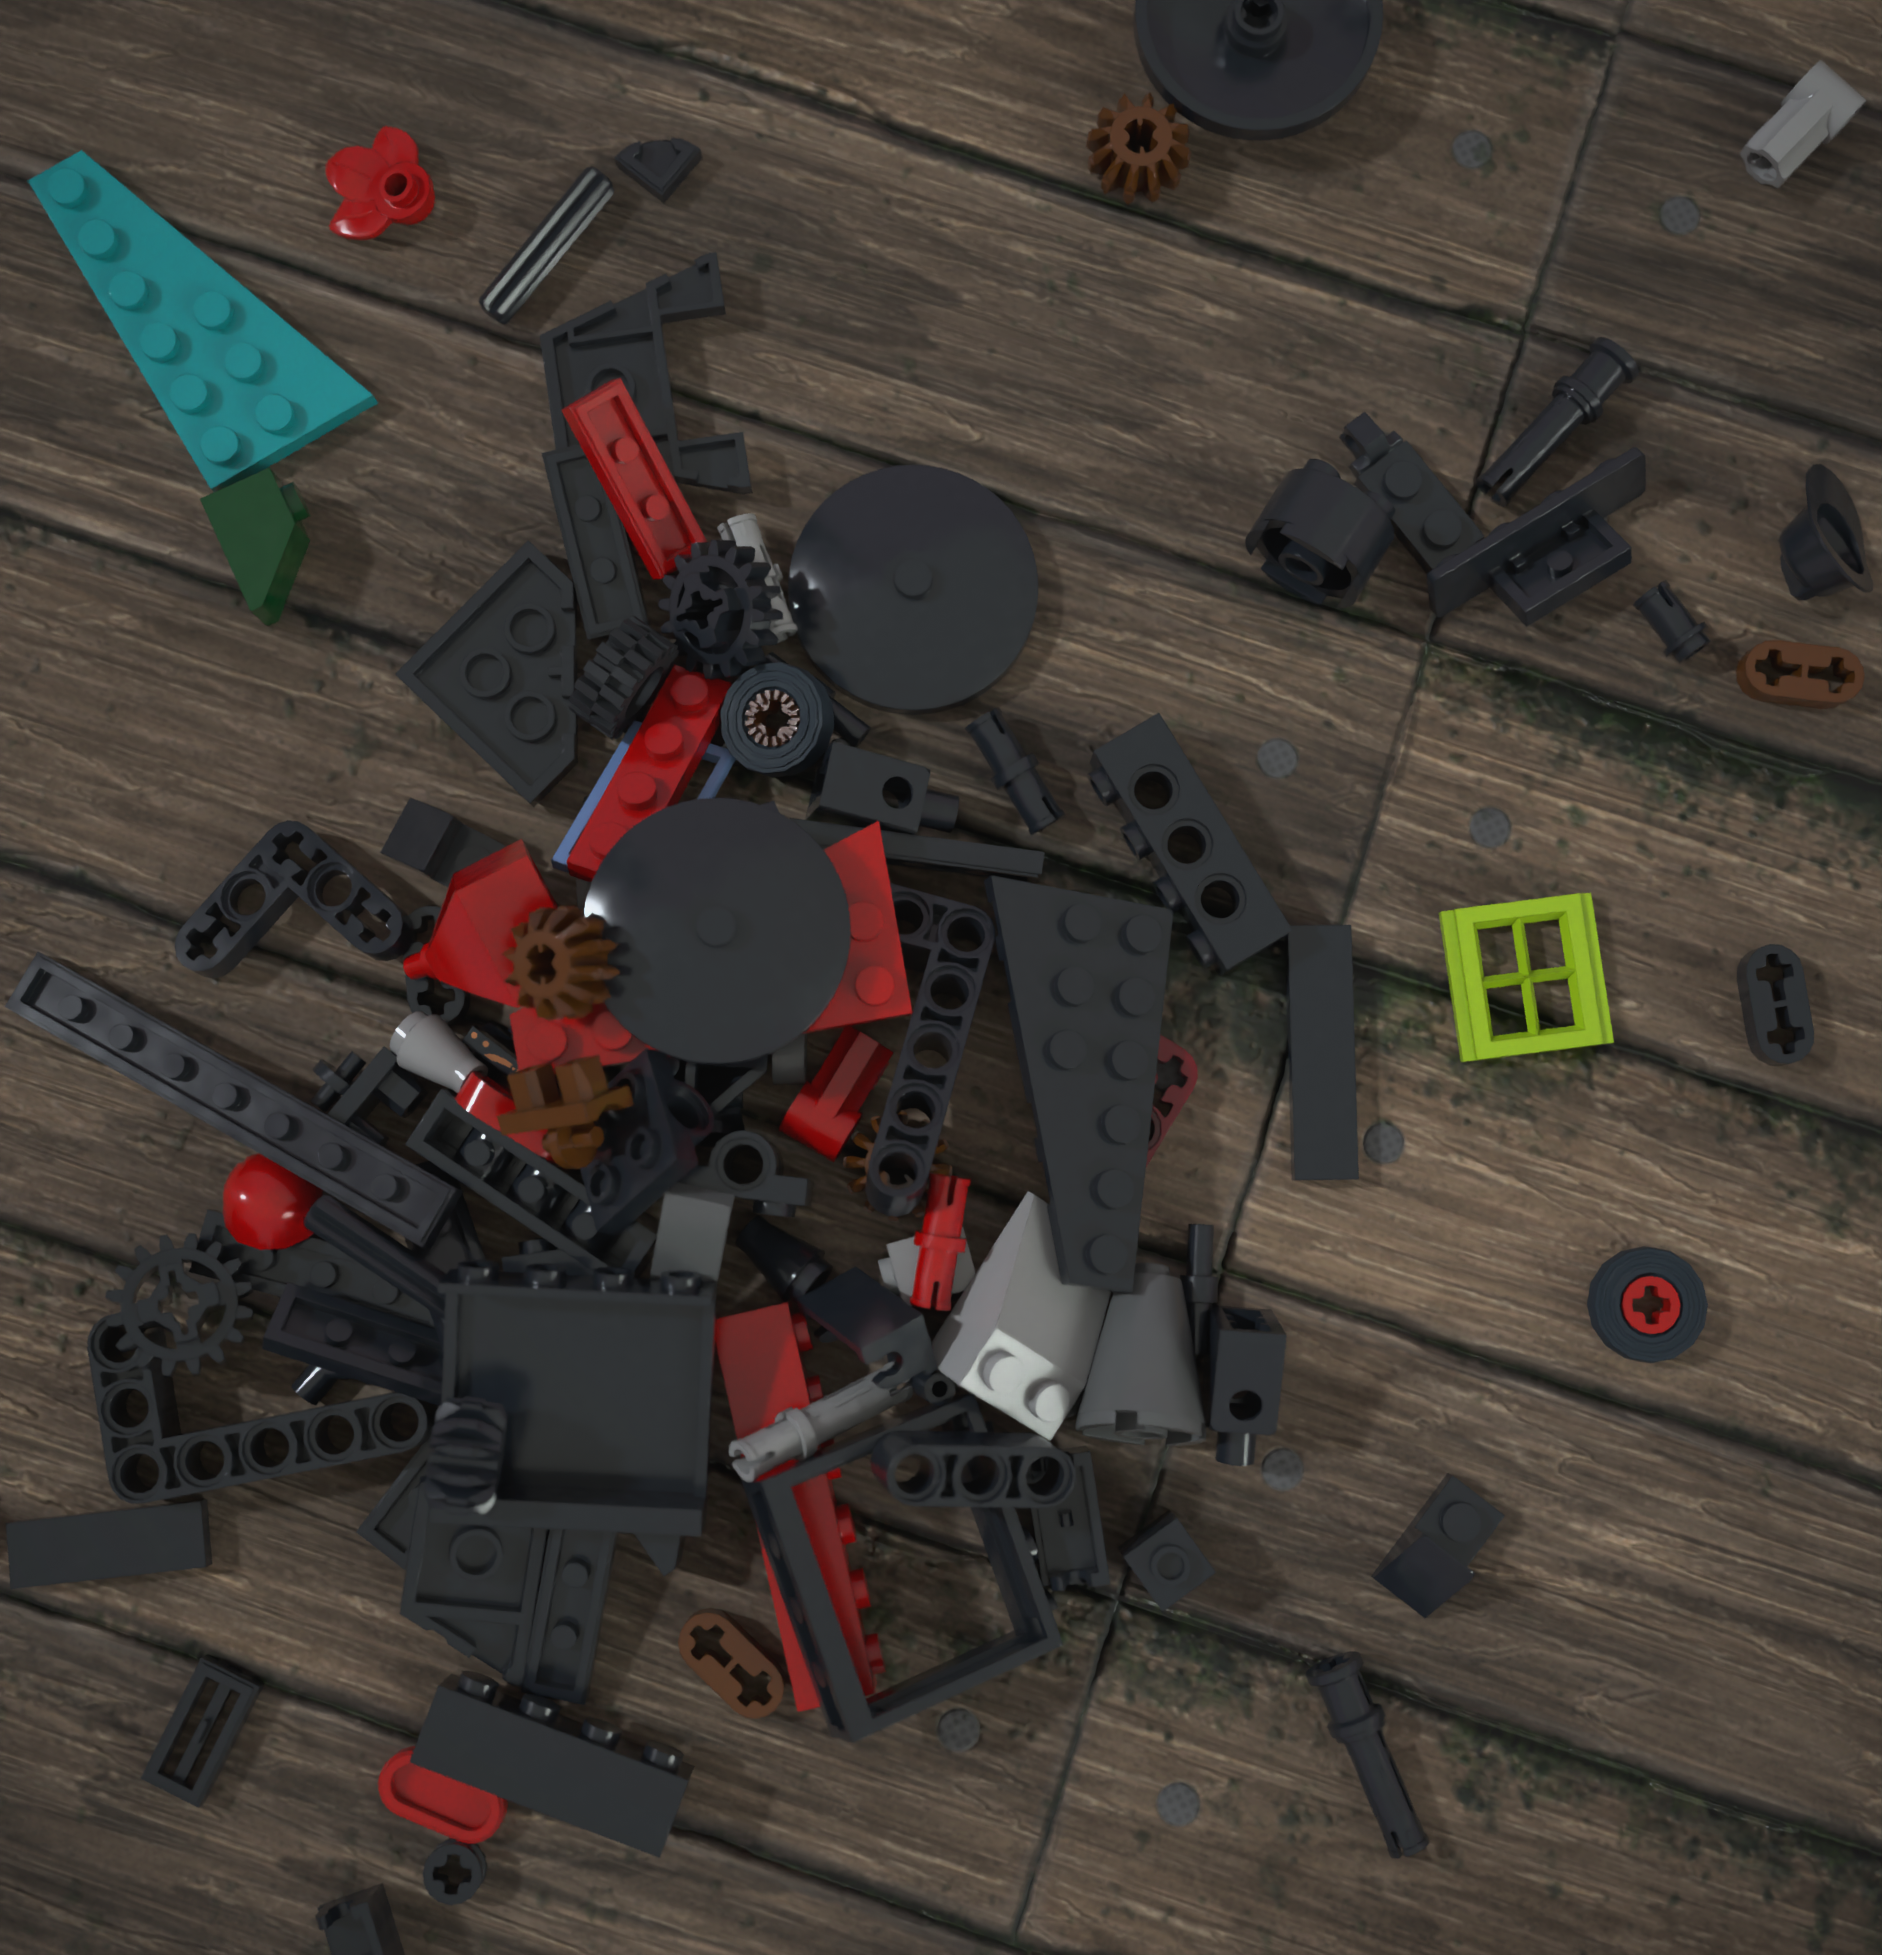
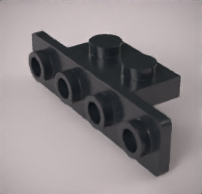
M1633 447L1617 458H1611L1602 462L1591 474L1564 490L1551 493L1540 505L1512 522H1505L1497 526L1486 538L1463 552L1443 559L1426 577L1430 609L1437 617H1442L1488 588H1491L1518 619L1528 627L1632 563V547L1603 518L1645 492V454L1639 448Z

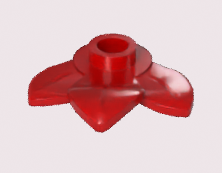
M384 126L376 135L372 149L361 146L345 147L336 152L326 163L325 174L333 189L340 196L344 197L329 225V229L339 237L350 240L374 239L393 222L413 225L423 221L434 207L435 193L433 181L430 175L419 165V151L416 142L407 132L401 129Z

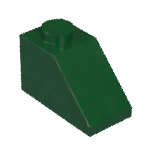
M269 467L200 498L250 611L266 626L279 621L310 543L309 536L302 523V520L310 517V512L299 489L294 482L284 485Z

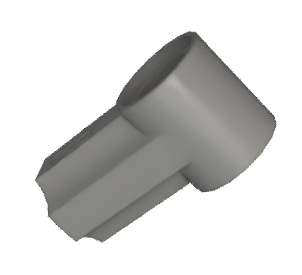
M1819 60L1780 104L1782 108L1751 137L1739 153L1745 162L1746 171L1761 185L1769 184L1779 188L1822 142L1827 145L1856 115L1867 100L1826 63Z

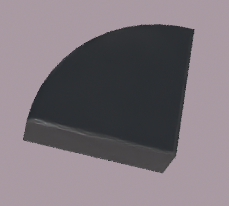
M671 138V140H655L641 144V141L632 143L619 152L614 160L618 169L664 204L700 162L702 153L700 148L686 140Z

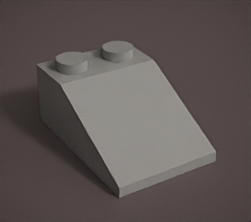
M1028 1191L934 1337L931 1346L939 1371L961 1387L1051 1441L1086 1386L1111 1291L1062 1284L1047 1210L1048 1203Z

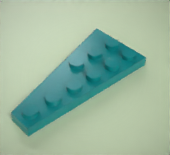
M82 150L28 180L213 492L268 468L378 404L373 394Z

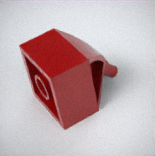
M522 839L453 873L430 942L426 943L420 952L407 956L403 962L404 972L410 979L418 980L429 976L469 993L515 1008L522 1007L517 1005L521 986H512L503 982L514 972L513 962L501 953L510 947H517L511 928L518 926L520 923L529 922L530 912H535L539 908L554 907L558 909V905Z

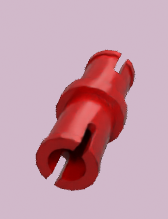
M929 1173L928 1180H930L923 1228L922 1231H915L913 1243L920 1247L909 1304L930 1309L931 1305L935 1306L936 1310L950 1311L958 1252H965L967 1238L961 1237L968 1186H970L971 1179Z

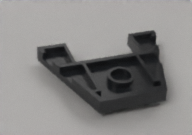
M717 252L707 253L694 259L695 265L670 277L664 274L646 283V289L615 304L609 301L540 335L556 450L579 444L561 409L607 382L621 378L676 483L743 495L753 493L743 432L679 441L663 324L726 315Z

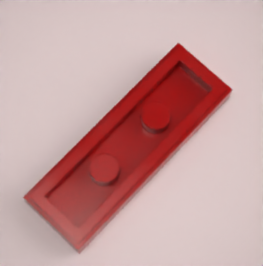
M613 379L561 409L652 579H662L664 575H669L677 570L674 561L677 555L691 554V544L707 542L622 379Z

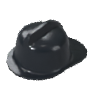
M1822 464L1812 465L1806 473L1807 506L1783 529L1778 540L1781 550V570L1789 591L1799 601L1808 600L1815 596H1831L1853 586L1864 593H1869L1873 591L1874 584L1866 564L1863 533L1853 501L1842 482L1830 469Z

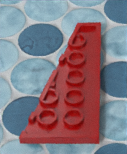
M877 821L824 849V852L834 865L846 893L851 924L850 948L846 968L833 999L823 1014L804 1033L910 1016L913 1013L880 824ZM604 1002L593 1004L592 1013H588L587 1016L582 1018L568 1019L564 1016L563 1019L546 1020L538 1018L536 1008L527 1009L526 1007L509 1015L518 1071L533 1065L551 1063L554 1076H557L555 1066L570 1060L599 1055L602 1068L629 1064L645 1048L652 1049L626 1030L612 1015Z

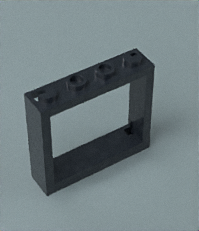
M974 1394L954 1395L948 1403L943 1405L931 1403L819 1449L813 1456L805 1460H792L760 1475L758 1479L752 1482L741 1481L831 1737L851 1743L857 1742L1063 1646L1052 1610L1057 1609L1058 1606L1051 1593L1042 1586L1035 1563L1038 1562L1036 1544L1029 1531L1021 1526L1015 1508L971 1507L1014 1630L870 1697L865 1698L791 1487L872 1454L879 1440L891 1432L902 1430L927 1431L939 1425L942 1426L943 1431L994 1432L992 1421H984ZM984 1455L974 1456L965 1463L961 1472V1481L963 1483L972 1482L980 1476L985 1465Z

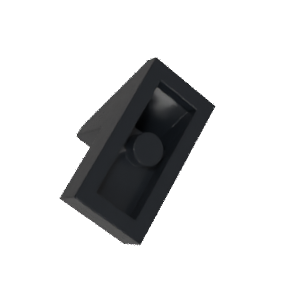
M410 797L380 853L448 888L453 873L506 847V845L463 824L455 816Z
M1447 1473L1371 1577L1422 1617L1426 1618L1473 1579L1476 1573L1467 1566L1505 1515L1456 1477Z

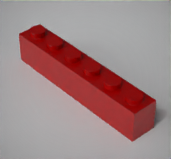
M791 1301L716 1318L715 1342L737 1439H743L774 1423L777 1414L787 1408L792 1407L793 1409L797 1408L800 1410L825 1397L820 1375L808 1377L803 1352L813 1349L808 1319L800 1314V1312L794 1314ZM834 1439L818 1445L817 1450L834 1444ZM838 1467L791 1488L864 1696L876 1693L877 1680L875 1675L886 1672L878 1633L866 1635L861 1609L871 1607V1600L864 1569L852 1570L846 1544L857 1542L849 1504L837 1505L832 1480L842 1478L841 1467ZM757 1527L797 1712L818 1708L820 1704Z

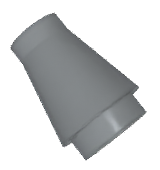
M416 1011L407 1016L392 1035L390 1051L397 1056L399 1067L452 1089L456 1093L460 1091L472 1071L480 1072L486 1076L488 1074L487 1066L472 1054L438 1014L427 1015L423 1011Z

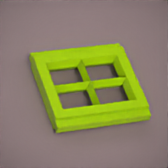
M1591 892L1439 912L1461 1063L1614 1043ZM1558 919L1566 966L1531 970L1524 924ZM1512 925L1519 972L1484 976L1477 930ZM1568 979L1575 1025L1540 1030L1533 983ZM1521 985L1528 1031L1493 1036L1486 989Z

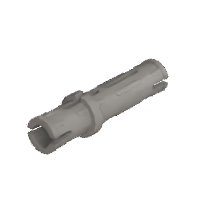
M893 1361L885 1364L883 1368L800 1410L797 1408L793 1409L792 1407L787 1408L777 1414L774 1423L730 1444L729 1455L731 1457H736L741 1453L745 1455L733 1461V1467L743 1480L752 1482L758 1479L760 1475L791 1459L805 1460L816 1453L818 1445L899 1403L910 1400L913 1393L912 1386L907 1385L899 1390L896 1387L881 1389L872 1382V1378L880 1371H886L894 1364Z

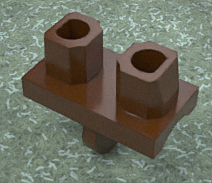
M599 1055L582 1057L555 1066L562 1092L561 1096L559 1095L551 1063L533 1065L508 1074L507 1077L516 1109L497 1116L501 1134L508 1135L548 1129V1132L542 1138V1146L546 1152L551 1154L552 1159L565 1169L586 1167L593 1161L598 1146L604 1141L602 1129L595 1126L593 1122L598 1119L602 1111L623 1109L634 1105L629 1085L608 1088Z

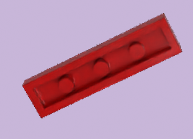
M673 666L566 861L570 876L592 883L600 864L610 849L625 833L646 817L666 807L678 804L721 723L720 712L726 693L732 686V683L721 679H705L702 673L688 672L683 667Z

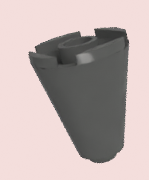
M1136 1263L1133 1291L1130 1293L1113 1292L1076 1415V1431L1082 1430V1435L1090 1438L1136 1445H1145V1439L1166 1438L1165 1446L1195 1445L1205 1442L1207 1420L1182 1280L1170 1276V1267L1166 1265Z

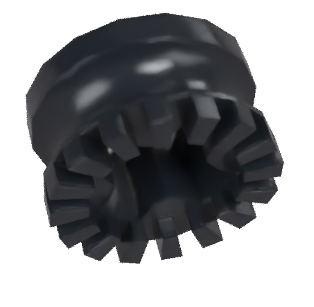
M450 1838L439 1844L426 1860L423 1869L424 1886L429 1895L436 1901L447 1905L462 1904L472 1898L485 1880L486 1870L488 1869L485 1861L486 1855L480 1850L481 1846L477 1843L467 1844ZM452 1854L460 1856L461 1867L471 1869L472 1876L464 1877L456 1888H453V1885H449V1877L447 1875L438 1873L439 1867L445 1866Z

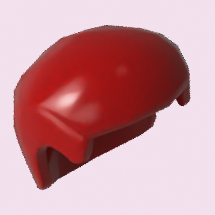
M260 1153L250 1155L243 1162L236 1164L224 1184L223 1219L225 1227L238 1243L259 1250L288 1248L309 1238L313 1234L312 1231L305 1227L303 1222L315 1201L323 1196V1190Z

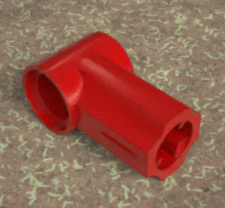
M846 1026L812 1083L807 1081L794 1099L780 1124L779 1131L834 1163L856 1129L863 1115L860 1110L871 1091L877 1086L894 1053L864 1033Z

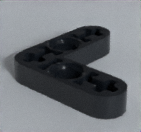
M288 820L272 827L186 921L176 936L175 952L176 957L183 966L205 978L225 976L241 962L298 897L306 902L354 947L375 960H393L406 952L412 942L414 928L412 920L401 907L320 835L299 821ZM294 842L299 845L300 850L317 865L308 872L296 862L290 860L288 853L284 851L288 844ZM347 875L351 879L352 884L349 897L340 905L334 907L327 906L323 900L325 885L335 876ZM262 884L266 894L262 907L254 914L241 915L237 905L241 892L250 885ZM365 908L378 919L386 922L387 928L391 931L386 940L383 941L375 937V932L366 923L357 918ZM224 915L240 925L241 928L234 933L228 929L229 926L219 921V919ZM206 936L213 939V944L218 949L211 958L203 955L204 950L199 945Z

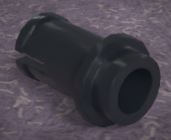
M1665 580L1657 585L1658 588L1654 586L1634 602L1633 606L1641 612L1667 648L1663 651L1664 655L1667 658L1673 655L1678 663L1681 664L1711 642L1705 633L1709 627L1705 622L1698 624L1672 591L1671 585Z

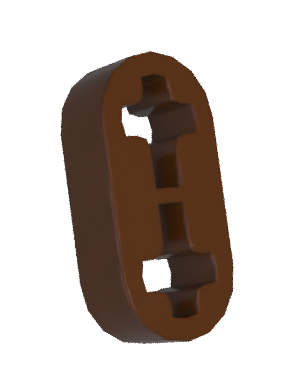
M1768 640L1754 646L1742 656L1736 668L1737 683L1742 692L1751 699L1760 702L1818 709L1836 708L1854 698L1862 689L1865 679L1864 668L1860 660L1849 650L1839 647L1781 640ZM1769 657L1771 658L1772 668L1790 671L1792 676H1780L1768 685L1766 684V675L1756 672L1755 666ZM1830 665H1833V674L1843 678L1844 684L1829 692L1828 681L1808 678V674L1820 673Z
M706 1608L698 1610L688 1618L680 1631L678 1641L680 1655L686 1664L734 1711L743 1717L757 1719L766 1717L775 1711L783 1699L786 1686L784 1671L779 1663L729 1614L720 1609ZM715 1624L721 1627L724 1633L719 1643L732 1658L726 1662L712 1649L706 1651L703 1655L698 1653L694 1648L699 1639L697 1633L693 1630L696 1626L700 1625L707 1631L713 1628ZM739 1663L754 1677L762 1671L768 1673L771 1678L766 1689L771 1697L766 1701L759 1695L752 1697L749 1701L741 1695L745 1681L733 1668Z

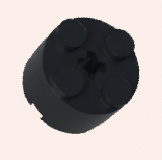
M1309 459L1303 468L1294 469L1285 474L1246 536L1245 545L1250 556L1255 548H1258L1260 553L1266 558L1261 570L1285 590L1318 605H1322L1326 596L1342 598L1337 608H1347L1356 602L1394 539L1391 519L1396 510L1393 504L1384 496L1372 491L1362 492L1352 484L1342 480L1339 472L1329 463L1319 459Z

